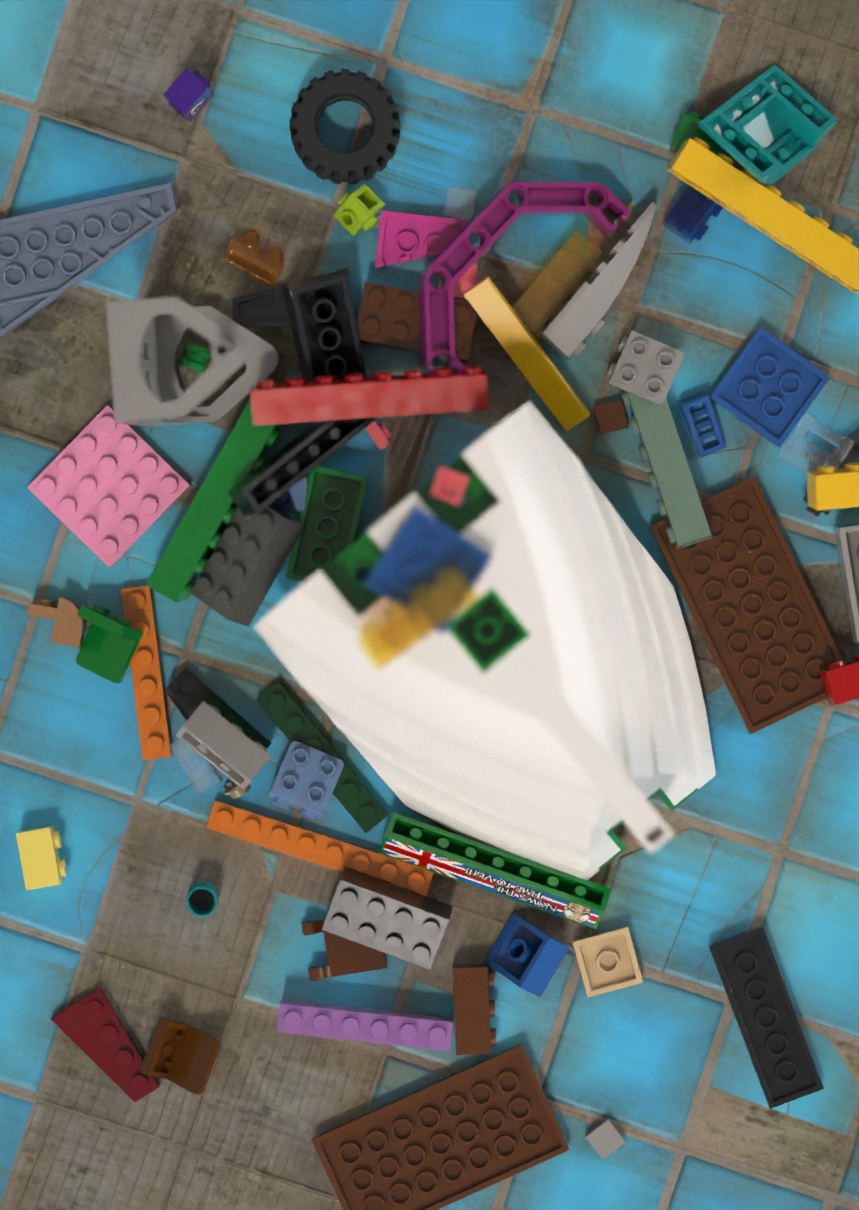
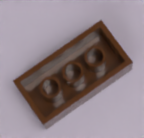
M365 282L356 326L359 342L420 354L418 292ZM454 298L455 357L460 362L468 363L477 312L469 301Z

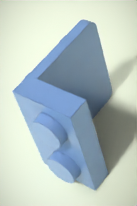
M293 741L288 748L270 790L269 797L273 799L272 803L284 809H288L289 806L300 810L299 815L315 821L316 817L322 819L344 767V762L303 743Z

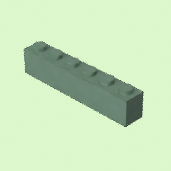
M624 390L620 391L625 408L630 407L633 417L629 418L634 435L639 434L642 444L638 445L642 461H648L651 472L647 473L651 488H657L661 498L656 500L661 517L665 515L667 517L669 526L665 527L670 544L675 543L677 549L711 539L712 534L667 399H665L663 404L657 405Z

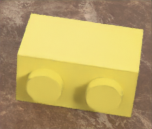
M54 825L17 832L16 838L26 890L63 883V877L67 876L65 860H60L58 848H62L60 832L54 830Z

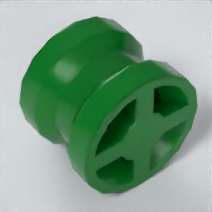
M185 343L184 358L180 359L179 366L205 373L208 369L206 362L211 357L212 351L201 346Z

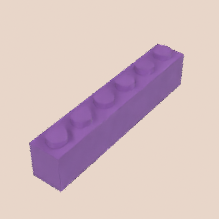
M282 999L280 1002L277 1032L450 1051L453 1017Z

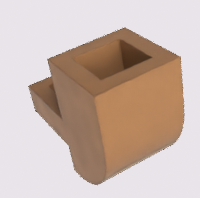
M59 597L57 608L53 607L54 601L37 598L36 603H28L27 615L55 620L50 643L82 648L86 631V620L77 616L80 607L75 602L65 597Z

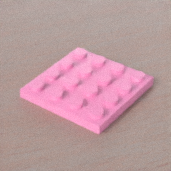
M107 405L27 488L111 568L191 485L128 424L115 422L114 410Z

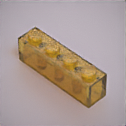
M575 230L512 307L536 341L541 338L543 332L547 329L544 325L551 316L555 319L566 306L562 303L569 294L574 296L584 284L581 279L587 272L593 274L602 262L599 257L603 251L578 230Z
M448 566L434 576L437 583L428 589L423 584L409 594L412 599L409 603L402 607L398 602L384 612L387 618L376 625L374 621H371L358 631L361 637L357 639V642L377 670L479 599V596L459 568L452 571Z

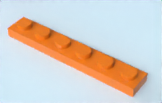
M147 586L121 589L124 617L132 621L130 626L144 632L130 662L142 759L150 760L172 757L151 588Z

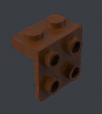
M160 1017L140 1072L147 1076L167 1079L193 1094L201 1095L204 1092L221 1043L219 1040L182 1021Z

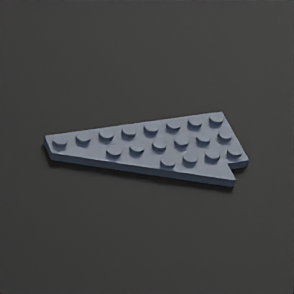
M161 184L0 220V338L10 333L176 214L177 207L172 184Z

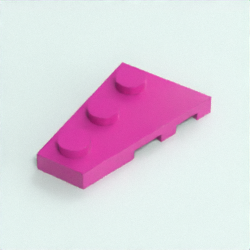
M381 210L375 268L439 255L467 226V220Z

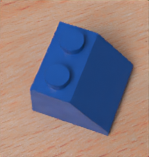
M513 912L484 962L518 987L541 997L570 947Z

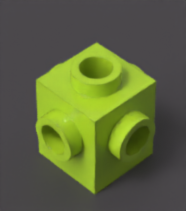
M364 184L354 193L347 192L339 200L338 204L341 207L333 216L345 229L355 236L362 229L365 232L369 231L377 223L378 219L375 216L385 206V203Z

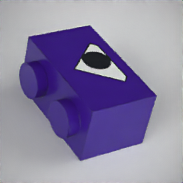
M187 68L163 94L168 105L189 123L192 122L212 98L209 90L211 86L208 84V80L197 70L191 73Z

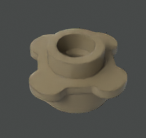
M227 779L223 786L225 790L223 793L230 795L232 799H236L247 793L251 785L249 784L243 790L237 784L232 786Z

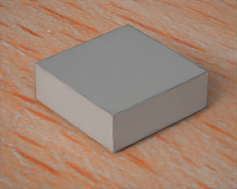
M608 1118L585 1135L586 1139L603 1160L626 1143Z

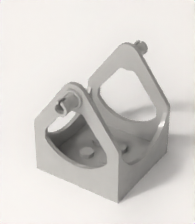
M178 297L106 303L114 418L117 423L159 427L222 420L250 394L252 385H257L256 382L259 380H266L276 371L279 365V353L272 344L214 307H192ZM190 327L212 343L213 364L184 392L177 376L176 357L181 339ZM244 362L246 363L245 373L210 406L198 407L204 399L240 368Z

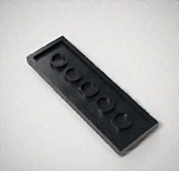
M759 926L708 945L769 1108L772 1109L824 1089L764 927Z

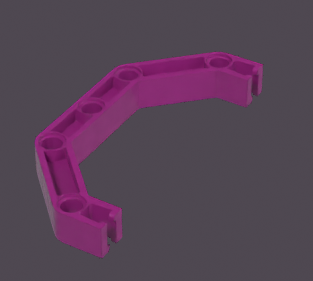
M514 182L501 189L419 276L420 366L423 374L433 373L432 359L434 356L442 359L443 368H451L452 372L463 371L465 366L455 357L453 285L519 215H584L604 236H607L618 227L615 224H611L602 214L601 210L604 207L617 216L615 219L618 222L624 221L632 212L605 185L597 182ZM509 192H514L519 197V204L517 206L509 202ZM589 192L597 196V206L590 204L588 201ZM470 233H475L479 236V247L471 245L469 241ZM431 274H436L440 277L441 286L439 289L434 288L430 284Z

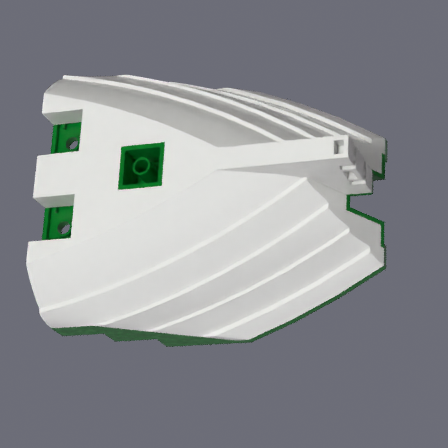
M529 401L480 438L446 468L470 477L464 492L466 495L464 505L454 507L449 502L431 496L430 492L436 477L433 478L419 491L414 492L376 523L364 536L331 563L293 591L254 626V629L304 690L363 755L405 806L468 839L588 880L626 849L625 845L612 831L616 826L624 821L651 854L671 838L674 833L648 803V800L657 794L670 811H673L716 775L706 706L691 642L674 586L604 496L577 457L532 402ZM414 507L422 510L493 556L443 634L369 586L359 583L355 578V572L360 566L369 567L373 573Z

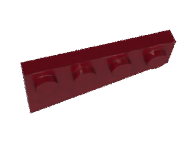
M101 988L51 1017V1020L134 1102L160 1087L155 1077L147 1076L140 1072L144 1058Z

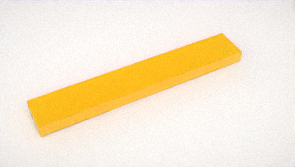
M489 276L464 293L466 299L567 432L590 417L589 410Z

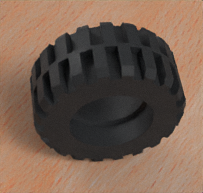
M341 69V72L333 73L332 70L325 72V76L319 79L315 77L309 81L310 85L306 89L302 88L298 94V100L296 103H293L289 128L295 152L298 158L302 160L304 166L323 180L328 179L332 183L340 185L341 182H349V185L357 184L362 179L367 181L373 178L376 172H381L396 153V147L400 139V119L397 105L394 103L389 90L384 89L379 80L375 77L373 79L367 77V74L358 70L357 73L350 72V69ZM340 101H352L363 106L369 113L373 124L372 134L367 144L360 150L349 154H340L330 150L323 144L318 134V122L322 112L328 106Z

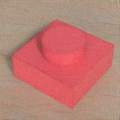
M374 420L365 428L380 451L390 445L387 439L391 437V434L383 422L377 425Z
M440 466L430 495L459 506L470 477Z

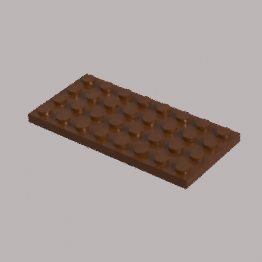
M754 476L701 501L712 534L711 539L677 549L675 543L670 544L665 527L669 526L667 518L650 526L653 536L749 734H753L827 698L820 671L827 670L826 664L843 660Z
M522 1043L312 1138V1142L343 1210H438L570 1150Z

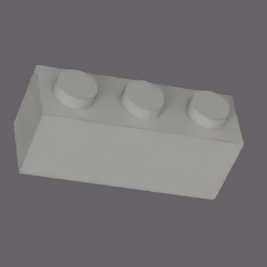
M204 701L176 734L178 738L243 790L271 757L262 744L252 741L244 734L241 727L227 721L221 716V712L216 707L208 705Z

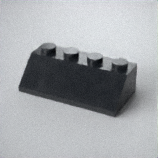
M346 275L309 277L282 284L301 376L304 382L315 381V377L333 376V380L345 379V375L362 374L363 378H367Z

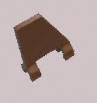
M324 920L301 922L304 935L320 932L324 934L328 965L309 967L308 973L311 981L387 968L385 953L321 930Z

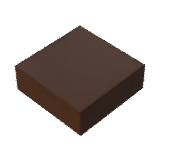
M622 400L594 406L600 435L629 428Z

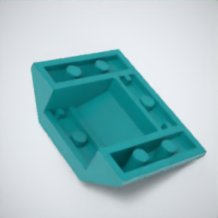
M773 65L699 122L698 126L761 183L773 185L813 152L834 127L838 119L778 66Z

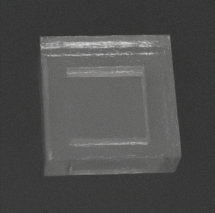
M449 186L443 216L471 221L477 191Z

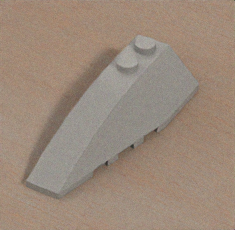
M654 202L648 206L628 230L624 238L617 243L608 257L596 268L587 282L585 281L543 332L541 339L566 360L571 355L577 358L587 346L583 340L589 333L595 336L605 324L601 319L624 286L646 240L657 207Z

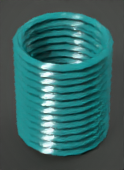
M208 882L193 884L186 897V906L189 912L197 917H207L216 910L218 904L216 888ZM197 889H206L213 894L215 902L210 908L200 910L192 905L190 895Z

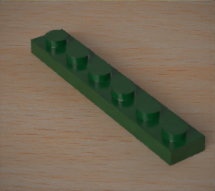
M280 682L276 683L257 699V702L291 743L298 741L344 762V767L333 794L365 833L369 832L388 816L387 812Z

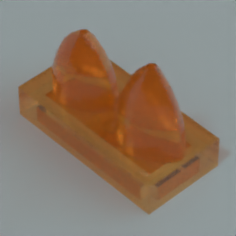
M257 229L243 233L236 240L232 238L227 246L224 260L275 287L284 266L281 248L273 247L263 253L258 252L260 239Z

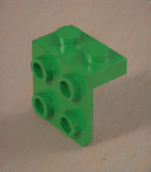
M94 604L92 609L81 605L77 616L92 624L77 655L76 663L113 683H121L144 632L130 626L132 621L122 616L116 615L115 618L109 616L110 610Z

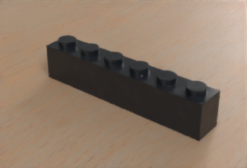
M378 417L316 421L229 490L228 494L244 516L259 514Z

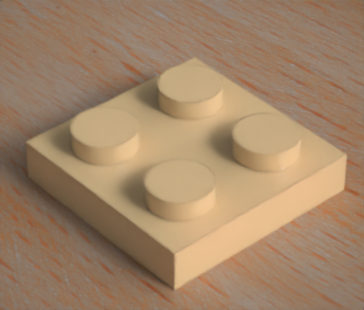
M628 926L572 941L587 998L643 983Z

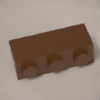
M486 963L453 965L456 1055L491 1054V1046H496V1028H490V1017H495L494 999L489 1000L488 988H494L493 971H488Z

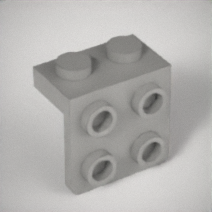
M631 331L629 337L624 336L617 352L622 354L618 363L612 362L606 378L610 380L609 387L619 392L624 390L654 404L661 405L667 397L683 360V353L666 344Z

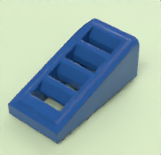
M700 392L679 400L680 411L698 456L701 458L726 448L709 395L705 392ZM702 403V408L690 412L689 408ZM705 414L707 415V419L694 423L693 419ZM711 425V430L698 435L697 430ZM713 436L716 437V441L702 446L701 441Z

